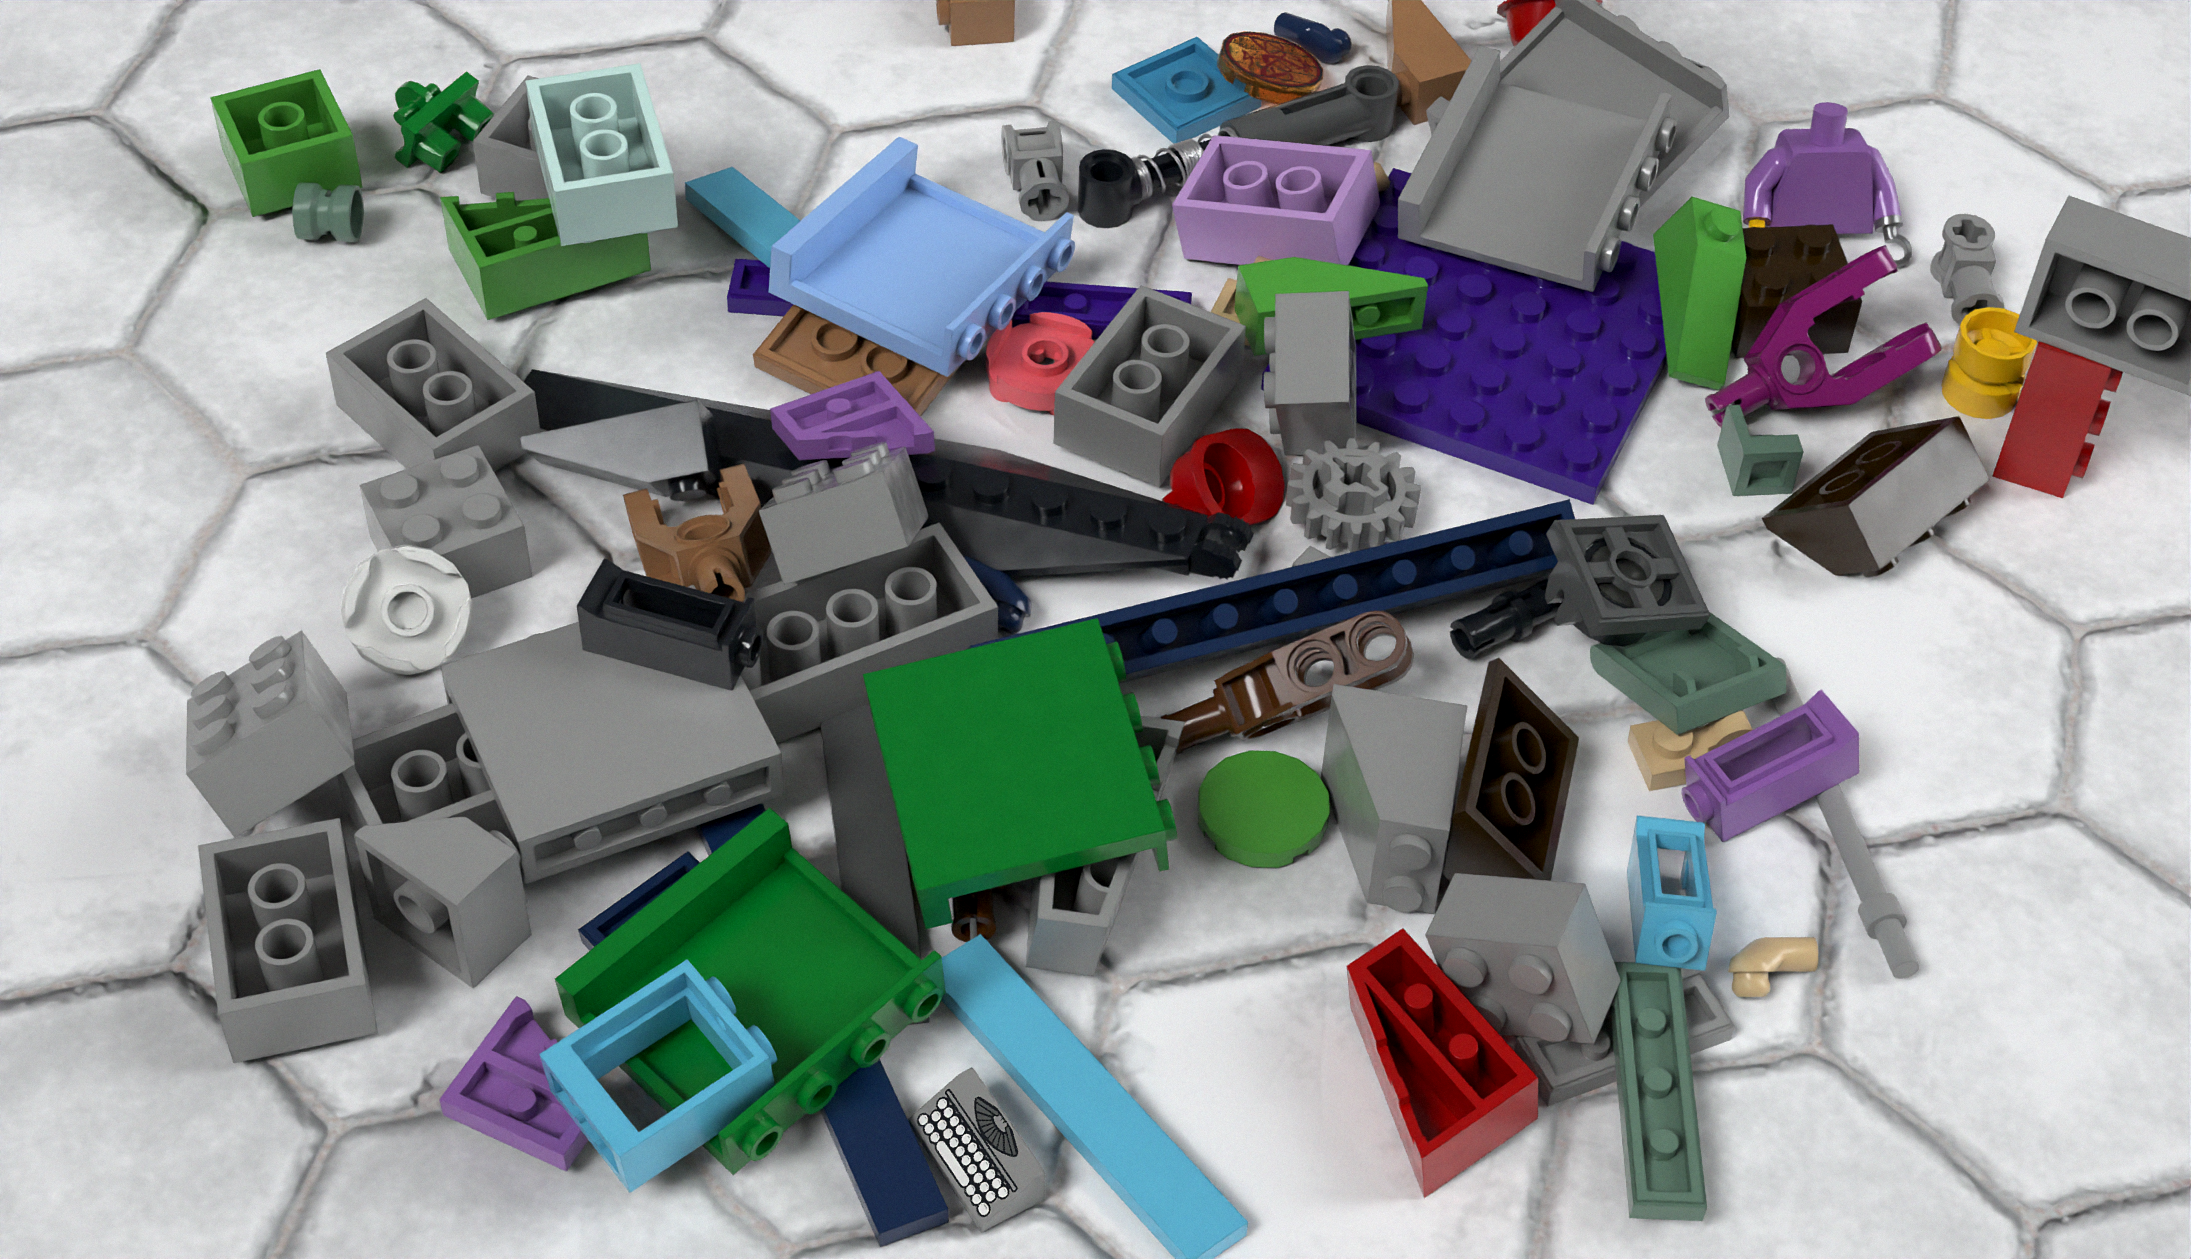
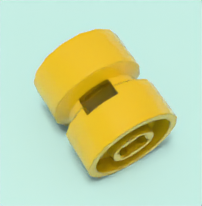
M1986 307L1973 310L1965 315L1954 342L1953 356L1948 361L1941 383L1942 395L1948 404L1960 413L1973 418L1993 419L2003 417L2013 410L2025 380V373L2031 363L2037 345V340L2014 332L2019 314L2004 308Z

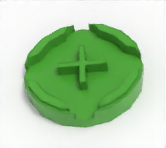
M1249 750L1226 757L1207 772L1198 791V826L1204 837L1206 832L1208 837L1215 842V850L1225 858L1249 867L1279 868L1294 862L1295 856L1301 855L1307 850L1309 855L1320 845L1328 828L1330 815L1329 792L1318 773L1301 760L1276 751Z

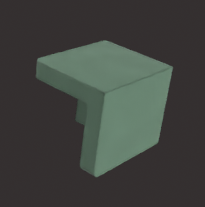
M1728 405L1717 446L1732 495L1792 494L1804 452L1798 434L1750 435L1741 406Z

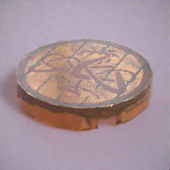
M1251 31L1232 33L1223 40L1217 57V67L1226 81L1233 84L1236 78L1246 84L1244 92L1256 99L1273 104H1280L1318 92L1323 80V68L1316 57L1303 47L1289 40L1267 33Z

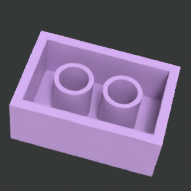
M1213 135L1173 202L1172 208L1184 259L1245 265L1254 263L1259 255L1271 260L1299 257L1348 265L1380 206V198L1371 150Z

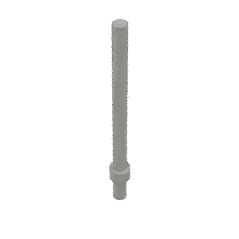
M1776 658V659H1778L1779 661H1781L1783 664L1786 665V663H1785V661H1784L1783 659H1781V658ZM1787 666L1786 693L1773 698L1780 716L1804 705ZM1837 784L1815 797L1860 898L1859 916L1868 936L1878 940L1893 976L1898 979L1910 977L1919 970V964L1903 930L1907 923L1906 917L1897 897L1892 893H1887L1840 785Z

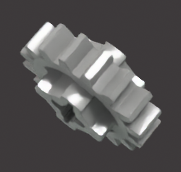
M1349 438L1346 448L1338 449L1330 440L1325 441L1322 455L1307 449L1304 451L1303 464L1293 463L1291 467L1290 481H1288L1286 506L1291 507L1290 520L1292 524L1306 523L1304 537L1308 540L1320 534L1325 536V548L1329 550L1335 548L1339 542H1344L1348 544V549L1351 553L1359 551L1360 543H1368L1370 547L1383 545L1385 536L1395 542L1403 539L1404 527L1413 528L1418 510L1421 487L1414 484V468H1399L1401 455L1398 452L1389 454L1386 457L1380 455V443L1373 442L1367 450L1358 449L1355 438ZM1314 490L1319 492V498H1317ZM1388 494L1392 501L1387 499Z

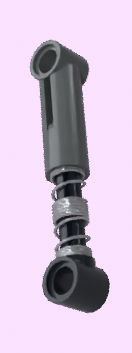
M1373 65L1359 66L1349 71L1343 84L1224 121L1220 126L1218 136L1329 146L1351 138L1362 142L1381 141L1393 131L1399 81L1395 74L1383 67ZM1203 134L1199 137L1198 142L1194 139H1188L1173 145L1171 144L1168 149L1160 148L1156 151L1154 158L1140 154L1137 157L1133 156L1130 158L1122 152L1109 149L1096 150L1085 155L1079 165L1078 213L1080 218L1087 224L1097 228L1108 229L1125 224L1132 216L1133 207L1139 205L1143 199H1149L1153 189L1157 188L1159 192L1164 194L1168 184L1175 183L1178 187H1183L1213 136ZM1204 138H1210V140L1201 142ZM1161 152H1166V154L1158 156Z

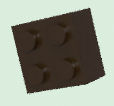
M1833 224L1743 228L1746 263L1731 345L1735 358H1744L1780 303L1848 264ZM1861 297L1853 301L1841 303L1813 318L1815 324L1809 327L1808 335L1822 354L1848 353L1862 306Z

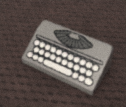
M972 1067L958 1074L908 1119L913 1132L981 1233L1044 1201L1045 1172Z

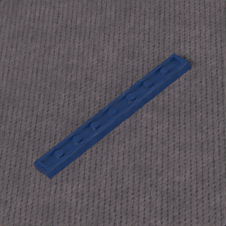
M763 803L697 825V831L708 856L766 811ZM880 1059L870 1067H859L838 1085L834 1096L820 1112L879 1246L882 1247L948 1223L949 1213L945 1200Z

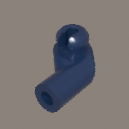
M1287 12L1281 13L1274 22V33L1277 37L1299 45L1322 63H1338L1351 50V38L1342 29L1335 28L1330 30L1324 24Z
M965 556L964 559L998 606V628L1011 634L1019 632L1023 626L1024 618L1031 616V600L1007 574Z

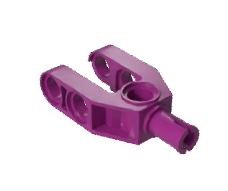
M1887 246L1878 247L1858 257L1780 303L1744 357L1748 367V374L1715 394L1708 395L1705 398L1708 410L1712 411L1715 408L1721 410L1732 403V405L1741 406L1745 417L1765 404L1770 406L1771 410L1851 405L1942 350V346L1932 328L1925 322L1904 331L1830 375L1822 352L1809 338L1808 329L1815 324L1813 318L1841 303L1860 298L1865 295L1863 291L1865 287L1898 271L1896 268L1897 264ZM1788 353L1798 360L1800 366V375L1793 384L1787 382L1781 371L1782 361ZM1726 408L1712 416L1721 428Z

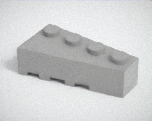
M1141 716L1143 732L1135 733L1139 747L1147 745L1152 747L1160 778V785L1153 786L1152 789L1156 801H1160L1171 772L1185 722ZM1140 852L1032 878L1025 967L1094 976Z

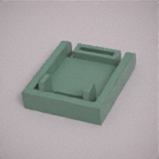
M1709 612L1711 616L1702 629L1647 632L1638 642L1623 647L1599 643L1590 648L1591 664L1597 674L1677 735L1786 693V665L1711 612Z

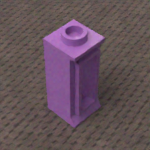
M1821 689L1804 705L1696 759H1693L1691 755L1685 757L1686 787L1681 790L1685 806L1696 822H1707L1719 839L1724 842L1859 774V733Z

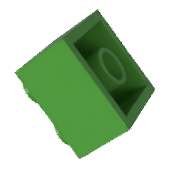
M321 69L210 97L223 153L252 217L270 212H279L292 207L294 192L300 182L317 183L323 189L330 190L331 193L340 184L357 185L363 188L353 134Z

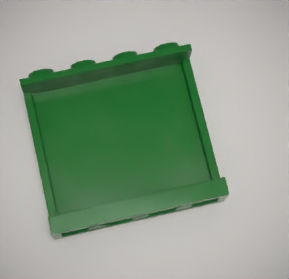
M1098 618L863 674L870 711L926 929L953 923L948 900L950 898L1152 849L1159 872L1169 870L1167 842L1177 839L1173 812L1168 799L1160 801L1155 799L1152 787L1160 785L1155 756L1151 745L1143 747L1138 745L1135 733L1143 732L1138 703L1133 692L1122 695L1118 682L1126 680V672L1121 650L1117 641L1106 644Z
M771 808L764 811L555 978L565 1016L578 1028L589 1023L687 959L705 981L714 976L722 983L736 1007L734 1016L745 1029L752 1025L757 1026L766 1036L777 1056V1062L771 1065L775 1085L722 1129L718 1135L702 1145L732 1175H735L751 1160L759 1161L769 1155L779 1144L783 1132L804 1114H814L826 1106L834 1096L839 1084L859 1067L867 1068L876 1063L884 1055L895 1036L912 1022L920 1023L927 1019L937 1009L943 995L946 994L942 956L935 950L923 960L916 956L792 848L788 823ZM692 1019L619 1065L667 1113L733 1070Z

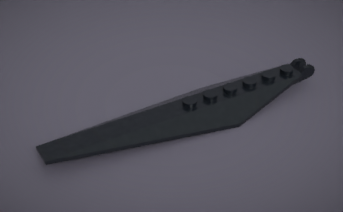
M532 369L524 380V383L535 391L539 426L546 431L699 400L714 415L722 469L744 464L760 500L761 508L774 497L772 489L783 485L782 480L792 476L791 471L823 460H827L829 468L834 469L843 466L842 461L848 459L798 460L772 429L771 412L767 409ZM934 438L935 451L928 454L909 455L929 516L921 529L940 523L964 558L968 556L1007 574L1009 577L1156 568L1187 576L1190 573L1212 578L1217 576L1219 579L1225 578L1228 580L1229 577H1234L1242 563L1238 553L1241 550H1246L1248 543L1251 542L1254 535L1249 523L1243 521V518L1239 519L1237 516L1232 518L1228 514L1219 512L1208 517V515L998 449ZM719 486L707 488V493L719 498L717 491Z

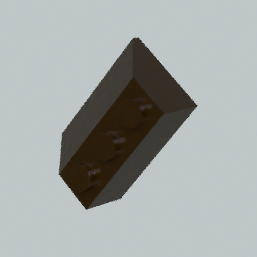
M1960 416L1889 428L1869 433L1762 517V520L1769 531L1835 576L1862 572L1864 577H1874L1895 567L1899 562L1897 555L1907 547L1919 544L1930 538L1935 533L1934 525L1942 518L1953 515L1969 506L1971 503L1969 496L1990 479Z
M1500 658L1488 662L1455 806L1443 875L1450 882L1455 873L1551 881L1579 737Z

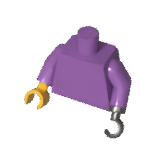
M1831 102L1818 103L1813 107L1810 129H1785L1780 132L1775 147L1769 149L1746 176L1744 183L1743 223L1748 225V228L1833 224L1837 234L1873 233L1874 227L1875 232L1883 233L1885 243H1896L1903 248L1904 257L1894 261L1897 264L1896 268L1904 266L1912 256V247L1904 236L1897 233V229L1903 226L1895 182L1878 149L1866 143L1859 130L1845 128L1848 114L1845 106Z

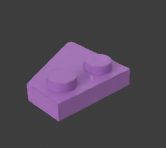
M880 371L770 408L772 429L798 460L851 458V452L885 441L889 451L906 446L908 455L928 454L935 451L934 431Z
M516 996L439 1099L442 1113L452 1120L566 1172L588 1142L587 1137L550 1091L539 1054L556 1044L557 1040L555 1038L552 1040L548 1038L534 1020L530 1005L526 1000Z

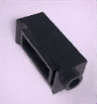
M605 558L577 604L582 648L584 651L733 691L745 666L752 668L756 664L762 649L763 630L756 627L754 598L747 597L745 602L662 581L625 571Z

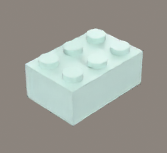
M640 63L525 81L532 135L561 246L590 243L602 239L651 233L657 230L678 227L674 174Z

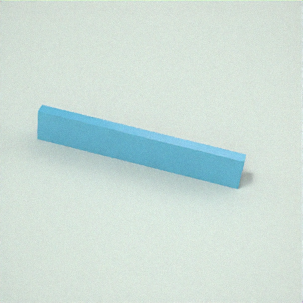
M981 934L942 957L946 991L942 1002L1175 1259H1214L1247 1236L1248 1221Z

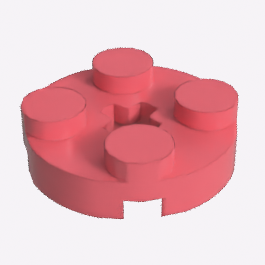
M1051 312L1030 314V323L1019 324L1013 328L1012 320H1010L1003 330L996 329L986 347V372L989 378L991 395L1001 402H1010L1030 410L1048 411L1054 415L1055 391L1095 343L1092 340V330L1078 319ZM1044 358L1054 359L1053 364H1037L1041 363L1044 360Z

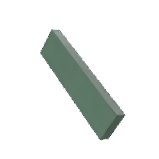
M1614 962L1621 981L1610 1005L1629 1218L1703 1221L1707 1210L1681 968L1635 962Z

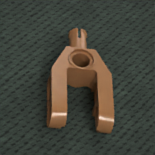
M744 464L720 469L721 483H719L717 491L724 514L698 516L676 527H668L664 524L658 499L651 500L647 488L623 494L630 526L646 576L685 587L694 585L696 590L744 602V588L753 585L772 553L759 513L761 509L760 500Z

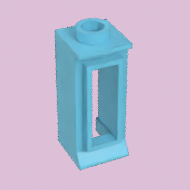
M1638 815L1636 817L1627 868L1635 963L1706 970L1717 911L1713 909L1704 844L1705 823ZM1657 848L1685 851L1680 879L1681 887L1685 889L1686 896L1662 893Z

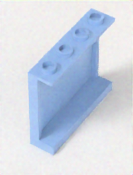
M898 137L771 246L769 293L948 377L966 359H974L984 341L996 329L1003 330L1009 324L1014 312L1027 300L1033 301L1040 293L1044 283L1056 271L1060 273L1067 268L1075 250V242L1071 240L1074 215L1066 212L1046 232L1038 230L915 174L918 145Z

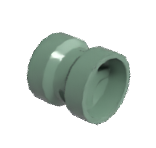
M300 182L294 192L292 210L293 227L296 237L300 240H318L322 235H329L331 233L337 241L358 242L364 220V204L360 187L357 185L340 184L331 193L330 190L323 189L317 183Z

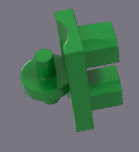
M466 71L442 92L434 83L424 87L417 82L408 81L401 85L395 92V100L399 109L394 112L393 117L401 126L404 146L396 151L394 158L406 168L420 159L440 173L450 166L459 155L461 142L449 133L455 129L473 143V140L494 116V113L475 97L479 80Z

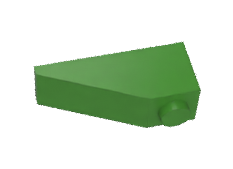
M1691 197L1653 234L1668 373L1671 378L1719 390L1725 385L1746 263L1741 212Z
M1290 257L1239 265L1234 309L1240 324L1246 326L1245 336L1253 355L1259 356L1266 354L1265 317H1275V294L1349 291L1355 340L1422 329L1428 285L1425 278Z

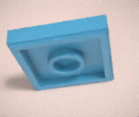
M1199 37L1192 38L1112 74V90L1173 144L1195 138L1221 126L1224 121L1243 116L1260 108L1262 104L1263 92Z

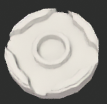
M406 544L381 549L361 562L345 585L341 605L346 636L360 656L383 671L405 675L433 669L455 656L469 635L474 610L468 584L451 561L432 549Z

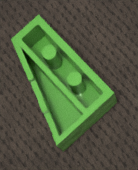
M514 192L496 193V202L460 205L459 196L440 197L449 251L487 320L651 271L647 233L561 246L549 198L515 200Z

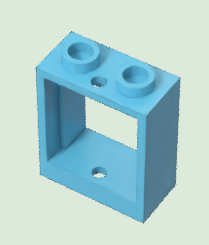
M688 959L539 1054L550 1091L629 1193L718 1135L722 1129L775 1085L771 1065L777 1062V1056L766 1036L755 1025L745 1029L734 1016L736 1007L722 983L714 976L705 981ZM692 1019L733 1070L638 1132L602 1087L598 1079Z

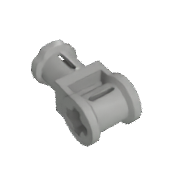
M1049 121L1047 127L1014 130L1012 125H1002L1001 142L1006 174L1010 175L1013 190L1022 189L1018 198L1022 213L1035 221H1047L1056 218L1061 212L1066 210L1069 203L1067 187L1062 184L1063 144L1059 122ZM1039 190L1042 192L1043 206L1038 201Z
M1956 214L1948 218L1942 230V237L1945 242L1942 250L1933 257L1930 264V272L1934 279L1940 283L1943 297H1953L1954 302L1951 305V315L1953 320L1960 326L1965 315L1973 310L1986 307L2004 308V302L2002 297L1994 290L1991 280V274L1996 263L1992 248L1995 239L1993 227L1985 219L1976 215Z

